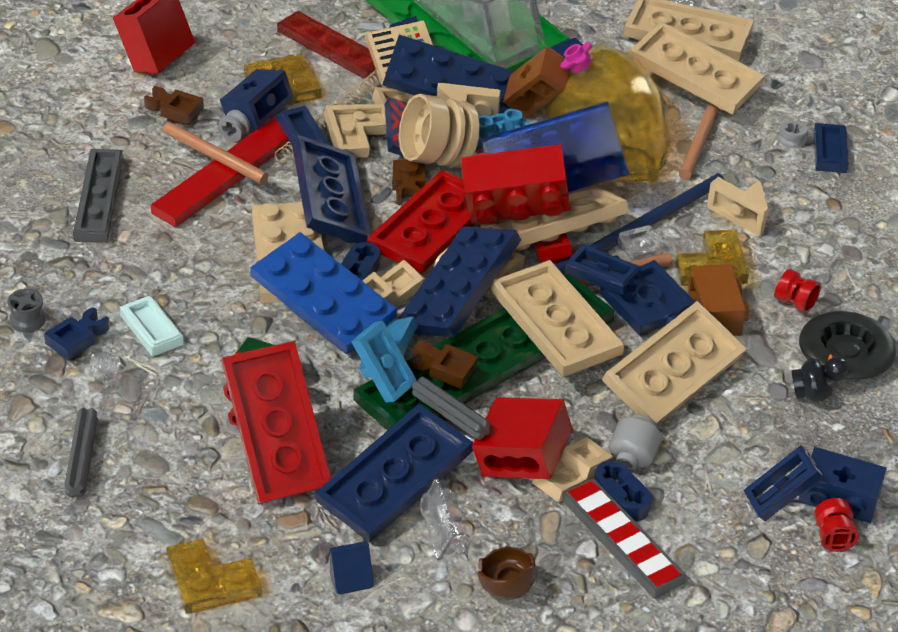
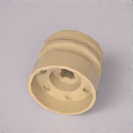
M414 95L408 101L399 125V144L404 158L412 162L436 163L439 166L462 168L461 157L473 156L479 139L480 124L474 105L466 101L457 102L454 99L443 100L437 96Z

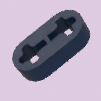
M357 243L349 250L341 264L354 275H357L359 279L364 280L371 273L378 271L380 266V249L373 243Z
M606 461L598 465L595 472V480L634 521L645 519L650 512L651 494L648 489L620 462Z

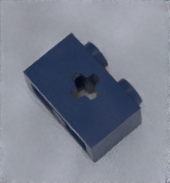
M256 69L221 98L220 103L225 116L231 110H238L248 118L251 129H259L287 105L294 96L285 70Z
M814 446L810 458L817 464L816 468L821 471L823 477L801 493L798 502L816 507L827 499L841 498L848 501L851 505L853 519L871 523L881 494L887 467Z

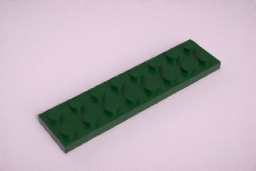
M570 274L564 275L606 324L613 321L615 311L573 276ZM503 308L457 333L455 338L450 337L433 346L442 350L445 344L478 356L477 367L462 389L429 376L430 368L425 371L415 369L411 366L414 357L406 362L417 381L421 377H425L465 404L546 357L507 310ZM373 379L353 389V400L387 431L418 404L437 417H442L437 411L412 394V387L396 401L388 403L383 399Z

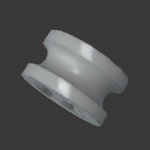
M238 110L229 111L218 122L220 132L231 142H238L251 129L248 118Z
M799 121L783 122L780 125L779 142L788 148L803 147L806 144L807 126Z

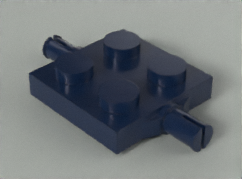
M655 260L641 266L640 278H634V284L631 288L627 286V292L624 296L603 287L599 289V294L639 336L656 328L666 326L696 302Z

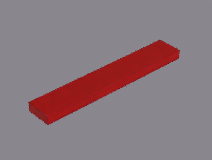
M276 116L227 150V152L258 168L274 157L275 152L289 140L278 124ZM213 160L152 203L151 213L177 227L246 176Z

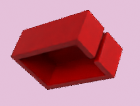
M562 144L461 157L464 194L471 224L489 225L498 220H525L530 216L544 214L547 216H557L563 212L570 211Z

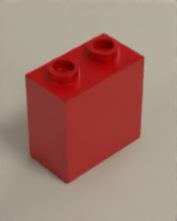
M135 0L113 17L134 72H148L150 75L158 74L195 44L179 0Z
M496 397L486 416V419L490 421L489 429H491V432L481 440L475 439L472 445L482 476L551 480L573 431L564 399Z

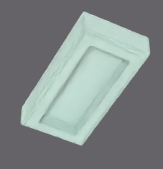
M151 295L119 307L121 318L152 357L184 345L183 335Z

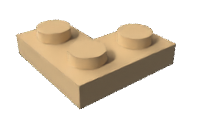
M384 104L325 106L324 117L333 146L354 153L356 158L369 156L370 146L366 135L386 134Z

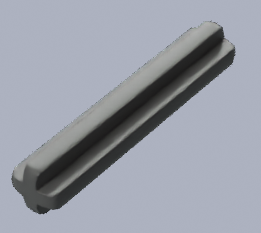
M421 377L418 381L412 383V394L475 439L481 440L485 435L488 436L490 434V421L427 378Z
M83 407L77 412L64 485L66 488L65 493L70 497H82L86 492L98 421L97 411L94 408L86 409Z

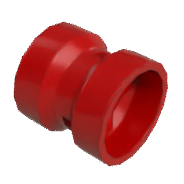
M789 268L781 276L774 296L784 303L791 302L795 305L796 309L808 313L819 297L821 283L811 278L806 280L801 277L799 272Z
M832 498L816 506L814 517L817 526L820 528V539L824 548L829 551L839 552L853 547L859 540L857 525L852 521L853 511L849 502L841 498Z

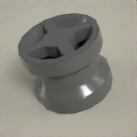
M20 289L9 296L7 300L8 308L11 312L9 318L14 330L28 333L34 332L44 325L43 298L38 291Z

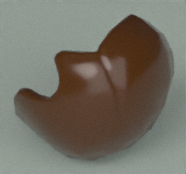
M505 546L492 550L485 558L479 559L477 575L482 588L492 597L504 600L516 599L529 592L536 579V563L531 553H527L521 548Z

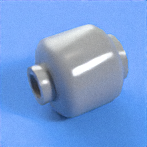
M634 414L618 422L608 448L616 462L622 463L630 471H634L636 468L644 469L652 464L661 444L662 435L654 420L645 415Z

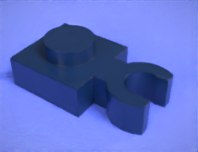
M94 307L83 313L82 319L79 321L71 316L45 332V344L69 361L94 345L95 336L105 334L110 329L109 318L105 316L98 320L97 309Z

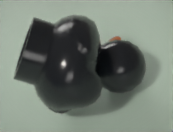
M831 354L826 364H823L818 359L811 358L802 364L801 369L791 370L796 398L806 397L812 402L820 403L830 397L832 388L827 384V377L834 381L843 380L849 373L848 362L844 358L833 357Z

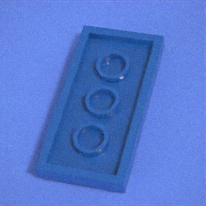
M301 232L250 267V276L345 354L355 349L351 341L374 322L383 321L386 325L396 318L397 308Z

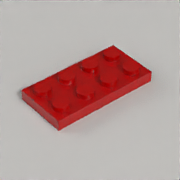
M441 170L367 237V242L375 244L380 249V255L397 263L405 260L418 273L423 274L436 261L437 257L450 246L462 227H472L474 225L471 224L464 194L463 179Z
M295 341L223 357L221 363L258 504L320 489L331 477Z

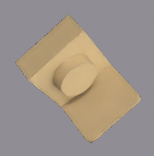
M438 83L437 97L443 100L454 99L457 102H469L474 105L478 116H489L499 113L501 90Z
M720 177L710 183L707 208L759 237L763 235L768 207L761 181L758 180L744 191Z

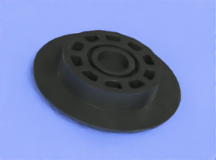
M832 311L817 315L804 325L799 336V345L807 360L815 358L826 364L831 354L833 357L844 358L849 365V373L844 379H868L878 376L893 365L897 355L896 343L891 333L876 320L856 312Z

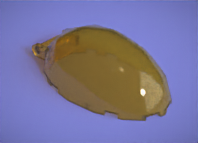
M602 43L593 45L589 51L593 58L591 64L585 70L578 73H573L570 70L565 90L545 105V133L596 117L604 141L563 154L565 168H571L577 173V179L585 183H591L592 186H599L600 182L648 181L649 184H656L659 172L666 164L671 149L667 104L652 74L633 55Z

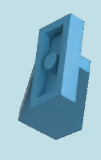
M413 316L392 320L386 325L383 321L374 322L351 341L361 358L359 369L364 378L371 377L386 403L396 401L412 387L411 385L414 381H417L403 357L418 327Z

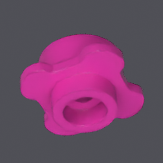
M587 42L582 46L580 44L570 46L564 53L565 59L560 64V67L563 70L569 68L573 73L585 70L593 60L589 53L592 45Z

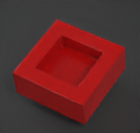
M566 233L560 234L559 238L553 241H538L534 243L535 253L540 263L551 260L553 264H556L567 257L573 256L571 243Z

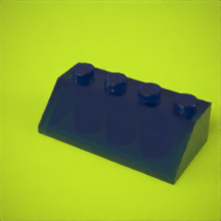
M608 101L482 138L485 154L562 144L568 192L629 175L625 149Z

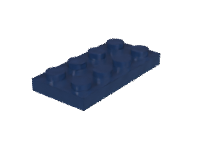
M399 34L383 86L411 95L425 94L437 96L438 83L501 90L499 113H504L507 106L503 103L509 77L515 71Z
M297 135L292 143L306 228L312 229L317 233H325L341 238L348 243L367 242V237L371 235L355 154Z
M462 227L398 319L413 316L418 324L414 334L455 338L520 243L521 238L517 231Z
M418 404L315 492L316 502L367 541L371 542L473 452V441Z

